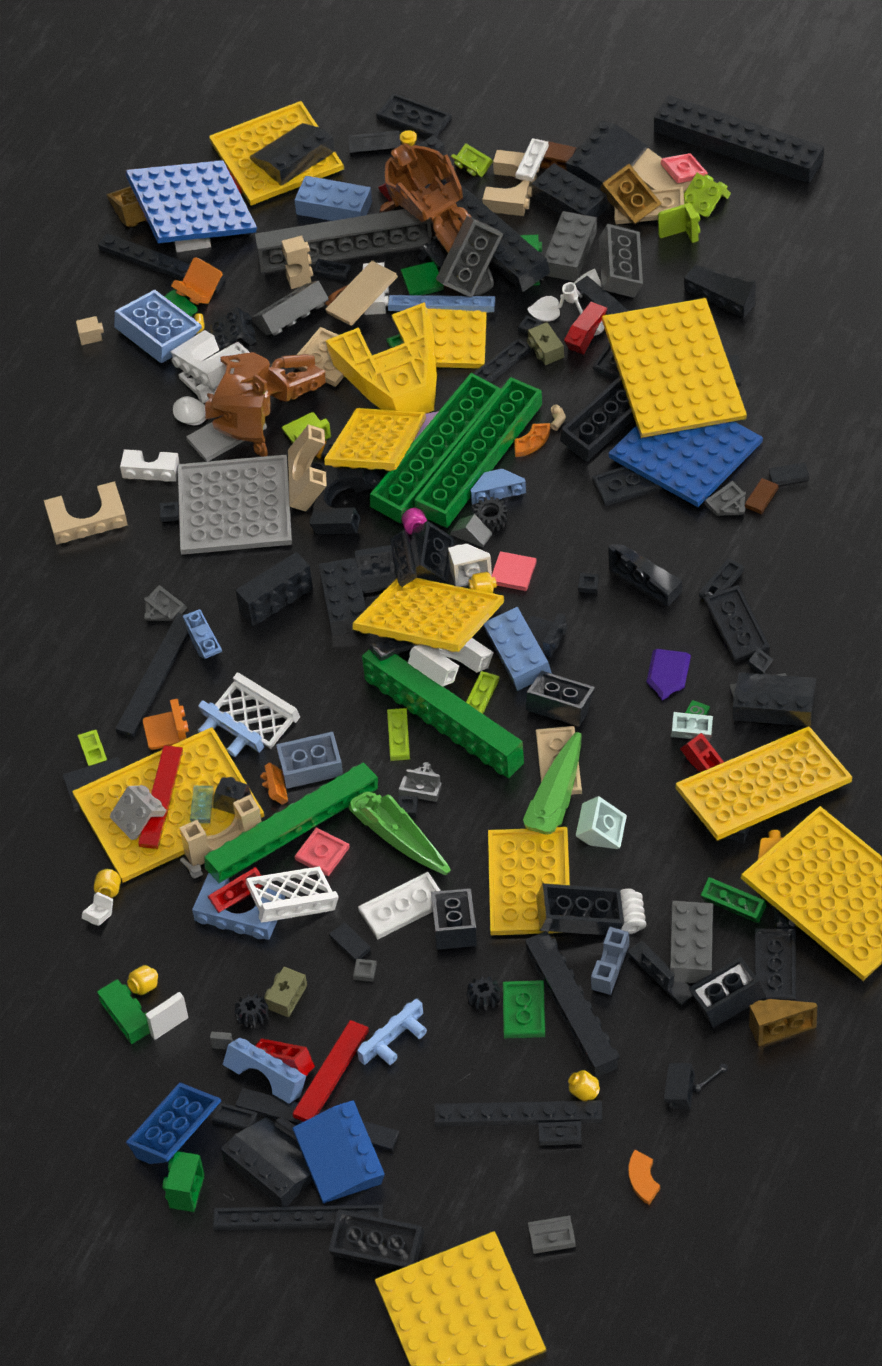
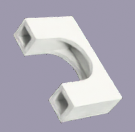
M205 330L170 351L173 357L172 363L176 368L179 367L185 373L192 375L194 379L200 380L204 385H208L211 388L219 385L226 372L227 366L220 361V357L243 354L236 348L231 347L215 358L204 360L219 350L214 335ZM231 368L230 374H233L234 368Z
M473 638L459 652H450L446 649L432 648L428 645L420 644L411 649L408 664L443 687L454 682L459 669V665L447 657L460 661L477 673L489 667L494 652Z

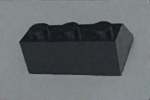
M428 521L412 531L411 548L417 578L447 584L450 574L448 548L454 547L455 539Z
M541 671L527 691L525 710L579 727L587 715L595 687Z
M741 957L688 988L703 1015L713 1028L766 997L760 981Z

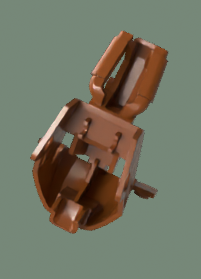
M406 143L391 151L393 158L390 157L386 162L385 182L392 201L384 203L380 207L379 213L389 212L401 205L421 222L430 218L436 233L435 236L449 253L466 216L471 217L464 208L457 207L456 202L463 198V194L454 167L447 154L443 156L439 151L417 145L409 146ZM445 179L447 184L443 185L441 180Z
M254 352L222 356L220 361L227 366L226 372L215 394L207 393L209 400L205 403V418L211 419L221 416L212 422L214 429L238 440L254 442V451L261 457L268 456V451L263 435V426L265 424V417L270 414V395L282 401L296 399L298 396L314 391L325 384V371L315 365L314 355L309 354L281 356V358L276 359L272 363L271 367H269L268 359ZM307 366V371L297 373L289 372L286 375L285 370L280 369L283 367L294 368ZM231 368H234L233 374H230Z

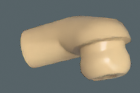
M556 404L551 407L554 421L550 425L555 431L560 428L566 419L563 409Z

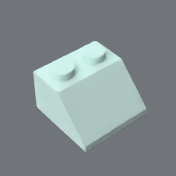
M595 797L582 803L576 836L590 846L619 849L627 815L601 797Z

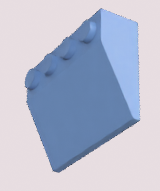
M156 290L115 311L114 327L160 363L172 358L170 351L191 339L202 328L200 323Z

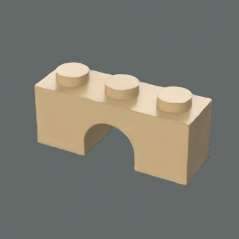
M302 236L283 240V254L287 261V265H285L286 276L291 289L310 283V276H313L311 266H309L312 262L310 255L307 253L310 252L308 242H304Z

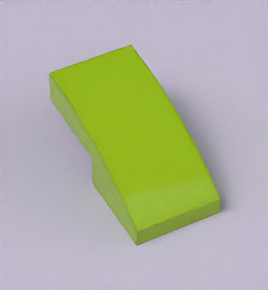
M97 730L78 735L88 766L107 761Z

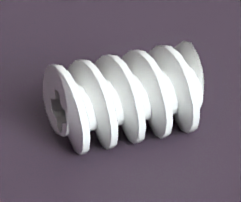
M622 889L620 893L624 925L621 930L633 934L646 927L645 915L643 914V896L633 889Z

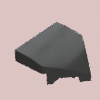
M732 481L706 499L704 504L717 516L741 515L745 513L746 492H743Z
M160 585L149 597H144L146 602L145 620L174 621L178 613L182 614L187 609L185 604Z
M428 762L423 763L422 767L415 770L407 769L406 776L403 777L399 787V795L418 796V799L437 802L442 785L440 775L435 774Z

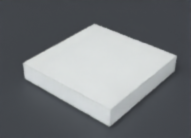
M180 992L146 1013L150 1033L155 1040L188 1018L185 1000Z

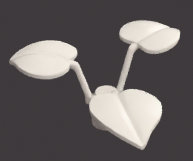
M596 270L588 271L574 283L564 284L562 287L563 294L560 295V303L555 297L545 296L528 307L529 313L540 321H553L559 317V308L562 307L565 299L569 303L575 302L581 314L583 310L578 302V296L582 298L583 295L577 290L575 283L588 275L602 287ZM602 321L594 336L604 331L605 328Z

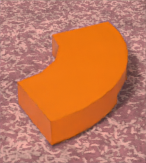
M550 423L532 424L531 430L527 435L516 438L515 457L531 454L541 448L550 435Z
M634 1150L629 1162L630 1182L636 1195L649 1205L660 1190V1185L653 1180L650 1174L653 1159Z

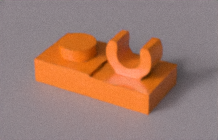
M268 763L265 765L266 772L260 775L262 779L267 780L262 783V786L267 789L269 788L268 794L272 800L283 805L288 802L282 770L272 763Z

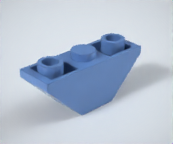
M504 469L484 472L471 489V502L476 504L479 500L484 502L486 497L487 500H490V497H493L495 500L496 498L502 499L526 493L525 479Z
M200 609L183 616L192 643L200 657L205 659L222 652Z

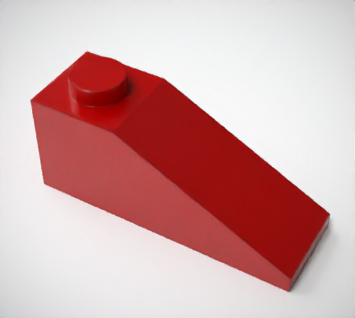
M590 302L572 324L564 340L568 349L583 355L585 354L602 321V316L607 311L606 307Z
M702 733L680 748L689 762L700 772L724 763Z
M255 867L207 897L216 911L220 913L251 896L246 879L258 877L261 874ZM258 883L254 884V887L261 889L263 885Z
M261 1039L255 1045V1047L263 1049L274 1058H278L288 1066L297 1069L305 1076L315 1067L307 1047Z

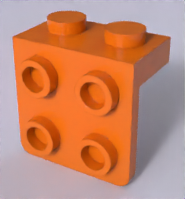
M195 257L183 281L174 280L172 287L177 289L176 293L190 297V301L195 304H209L221 279L222 272Z
M178 699L170 700L172 712L149 716L143 719L150 750L163 748L164 745L172 746L187 739L185 732H189L187 720H182V717H185L183 705L179 706Z

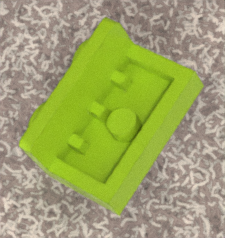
M466 143L457 156L455 154L451 155L457 167L460 169L466 168V171L474 177L477 175L482 178L493 163L491 158Z

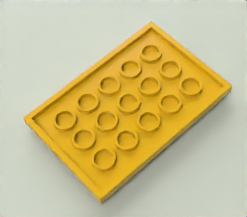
M356 408L326 455L325 465L332 467L344 466L353 469L359 467L369 470H396L424 424L426 412Z
M557 827L553 833L547 835L528 829L488 830L491 935L540 934L545 932L540 931L536 895L542 883L570 885L567 827ZM548 931V933H565V932H551V931Z

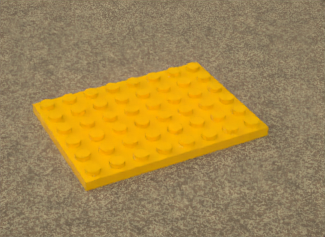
M706 298L602 316V322L641 438L746 419L747 414Z
M213 727L172 745L183 747V754L158 849L139 847L140 835L136 840H131L110 818V814L128 786L143 785L150 790V793L152 792L162 750L72 791L74 798L123 883L185 854L180 827L198 820L206 836H212L227 829L234 821L235 814L213 808L214 793L222 777H233L238 782L245 784L246 782ZM252 794L254 801L260 809V815L262 818L264 817V812L260 807L259 803L257 802V800L255 799L254 795Z
M819 806L742 873L741 879L860 979L865 980L882 964V856Z

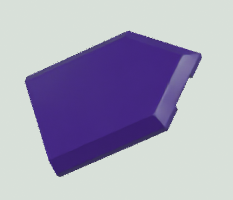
M663 649L653 650L647 684L658 693L662 701L673 692L685 688L691 659L690 654Z

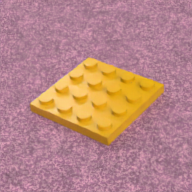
M427 309L433 326L436 367H482L485 364L486 312L479 310Z

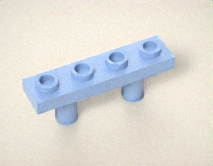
M202 700L198 705L202 715L208 718L198 729V732L220 726L234 735L236 739L226 749L233 757H236L245 745H249L259 753L264 748L261 741L262 737L255 731L251 733L243 723H236L228 713L218 711V707L210 702L208 704Z
M417 998L412 1003H407L397 1016L394 1015L390 1018L388 1024L382 1029H378L371 1039L363 1042L357 1050L359 1061L365 1065L373 1057L379 1055L391 1065L396 1061L397 1054L387 1045L405 1029H408L418 1039L422 1038L427 1032L426 1028L417 1021L423 1014L422 1003Z

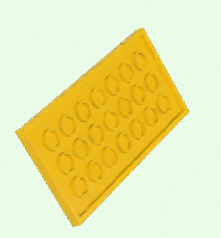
M808 726L677 782L676 790L713 836L720 840L852 782V776Z

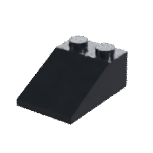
M471 888L431 892L436 948L449 949L477 946Z

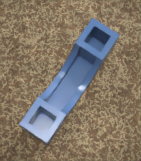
M238 1038L228 1044L223 1062L224 1066L238 1074L249 1068L260 1070L270 1081L272 1094L287 1103H291L301 1096L306 1076L297 1069L288 1066L278 1058H274L245 1039Z

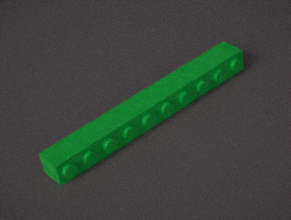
M364 762L354 766L350 771L337 776L333 781L322 785L313 793L305 795L301 800L290 804L279 813L273 814L269 819L259 822L252 829L242 832L235 839L227 841L216 850L210 851L204 856L205 869L218 883L223 882L347 808L353 798L364 792H374L377 790L378 777Z

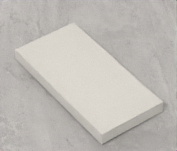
M427 872L358 906V910L378 940L433 912L431 892L441 890Z

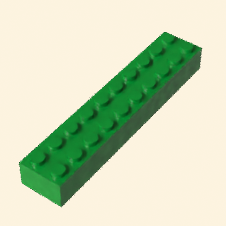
M470 373L411 444L397 469L389 471L371 492L370 507L402 523L404 512L415 507V498L501 388Z
M512 377L509 378L415 498V508L421 509L426 519L446 528L451 524L471 498L472 487L484 472H489L495 467L542 406V390Z
M370 650L362 655L364 678L369 684L378 687L383 694L391 696L396 703L407 707L412 714H417L426 724H431L438 732L450 737L455 744L463 746L468 753L479 757L484 764L492 766L498 774H503L510 778L524 764L523 741L418 671L401 657L394 654L388 659L380 661Z

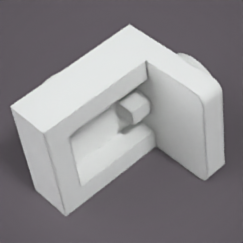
M99 892L95 893L93 904L82 912V919L99 926L111 916L113 899Z

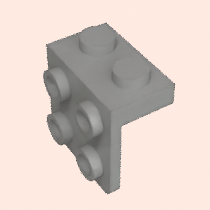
M143 785L128 786L111 812L110 818L131 840H136L150 817H163L167 810L162 806L160 800L152 796L147 787Z

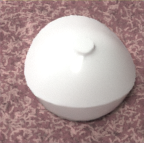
M185 396L174 403L173 414L178 421L196 426L206 420L205 405L199 400Z

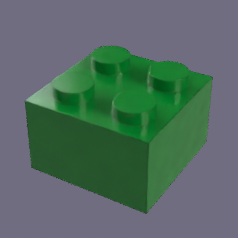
M177 1151L174 1154V1158H171L169 1161V1175L163 1181V1190L166 1192L165 1199L168 1200L169 1207L172 1209L194 1212L205 1176L200 1155Z

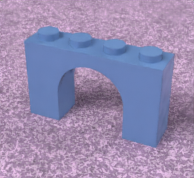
M208 873L192 909L194 920L201 924L214 925L219 929H229L238 934H248L257 939L269 940L278 920L261 923L258 917L259 910L257 906L241 914L231 913L227 910L218 913L207 896L227 885L229 878L218 883ZM269 888L266 890L267 893L276 896L278 893ZM280 894V896L278 897L282 900H286L285 895ZM264 897L261 898L262 903L272 902Z

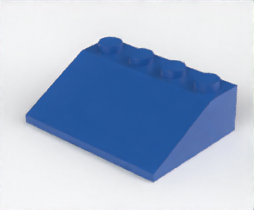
M179 1083L126 1143L136 1158L148 1164L168 1162L219 1105L221 1099Z
M354 1100L334 1106L293 1127V1132L323 1203L382 1184L385 1173Z

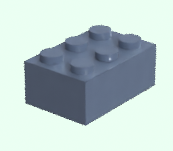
M333 732L276 744L286 789L343 775L342 763Z

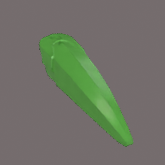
M575 732L561 749L542 780L534 799L531 800L523 819L524 825L528 830L547 835L553 833L558 825L561 826L566 808L568 809L576 777L581 748V733Z
M364 792L352 799L349 804L350 811L365 826L368 825L393 847L413 860L441 874L447 875L451 871L436 848L391 795H386L382 798L380 794Z

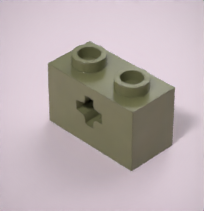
M547 322L528 330V345L535 350L537 358L541 359L544 365L564 358V345Z
M283 967L282 971L276 974L272 988L268 989L265 993L264 999L268 1004L269 1010L289 1017L307 987L306 975Z

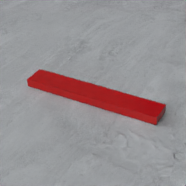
M163 746L151 794L154 798L161 801L162 806L167 811L163 817H150L140 834L139 847L159 848L183 754V747Z
M352 1020L349 1021L294 1110L293 1118L304 1122L319 1114L369 1032V1027Z

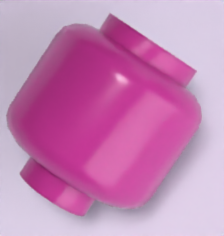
M410 508L402 516L404 528L411 535L413 529L427 521L424 512L419 508Z

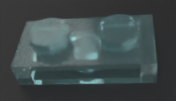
M194 785L190 814L191 822L198 820L199 823L211 822L213 786Z

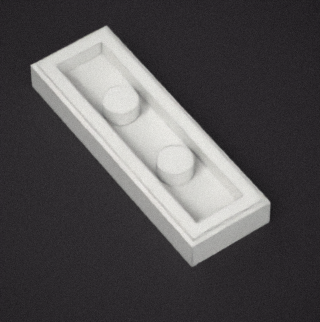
M532 138L515 174L517 179L533 181L549 146L547 141Z

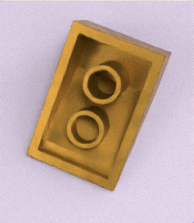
M630 164L602 183L600 191L607 194V200L634 224L662 204Z
M131 186L107 194V198L123 224L133 227L138 225L139 222L147 221Z
M768 999L765 1001L760 1000L750 1005L749 1027L758 1046L816 1028V1003Z

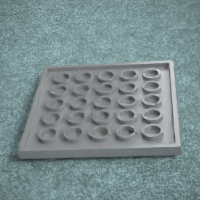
M287 455L178 464L181 555L292 545Z

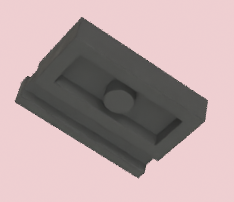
M570 1216L528 1222L533 1254L576 1247Z

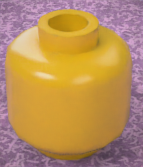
M489 572L472 574L471 579L468 580L469 589L493 593L494 588H497L495 576L491 577Z
M110 869L99 871L94 882L95 893L99 892L110 898L115 897L120 888V875Z
M143 965L129 973L128 987L133 993L144 995L157 987L158 974L155 969Z
M585 1070L573 1073L568 1080V1083H570L569 1092L581 1101L593 1100L599 1093L598 1079Z

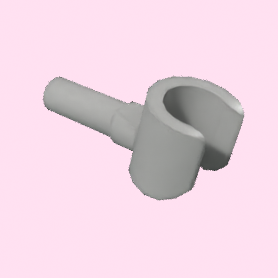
M185 858L180 859L189 870L192 878L203 875L199 864L192 866Z

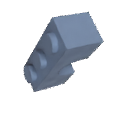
M609 927L603 943L604 948L601 961L597 960L591 975V989L611 995L629 947V932Z

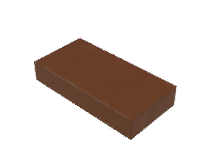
M762 478L746 501L745 508L762 514L778 490V484Z

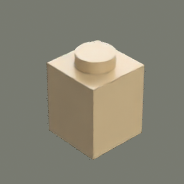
M97 316L76 321L81 345L102 341L101 333H104L102 322L98 323Z

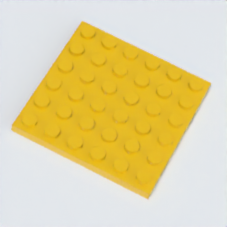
M302 101L209 136L211 144L224 161L250 205L300 187L305 176L323 178L344 170L343 163L334 152L281 186L250 159L251 155L302 123L318 127Z
M419 578L401 587L398 584V579H396L353 622V630L360 631L361 633L376 634L379 637L395 638L398 641H409L416 645L423 644L432 648L459 652L504 603V596Z
M495 1231L375 1279L377 1288L410 1366H512L546 1352L544 1343Z

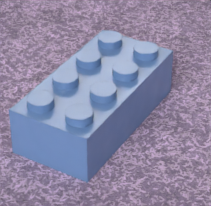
M310 176L304 177L295 198L297 215L330 221L365 216L372 203L371 187Z
M518 607L486 621L484 627L487 636L517 691L533 684L541 671L551 673L549 663Z

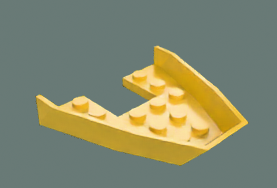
M425 302L392 314L394 324L404 343L373 356L359 328L325 340L327 352L333 365L370 402L381 410L426 413L434 411L437 371L433 326Z

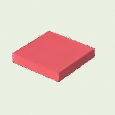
M691 153L661 159L660 164L677 183L692 181L696 173L703 176L708 174Z
M500 552L491 577L495 576L497 586L527 591L536 565V558Z
M315 828L295 855V860L310 868L320 867L323 874L329 876L350 846L348 843Z

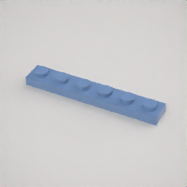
M390 295L388 302V311L395 312L403 311L425 302L427 309L479 310L489 313L494 312L495 296Z

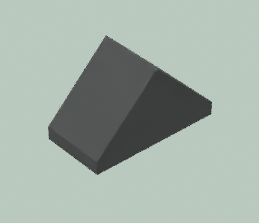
M475 514L459 519L450 532L452 536L481 547L485 546L492 535V532Z

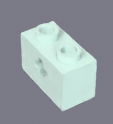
M674 712L671 737L693 739L702 733L710 741L713 716Z

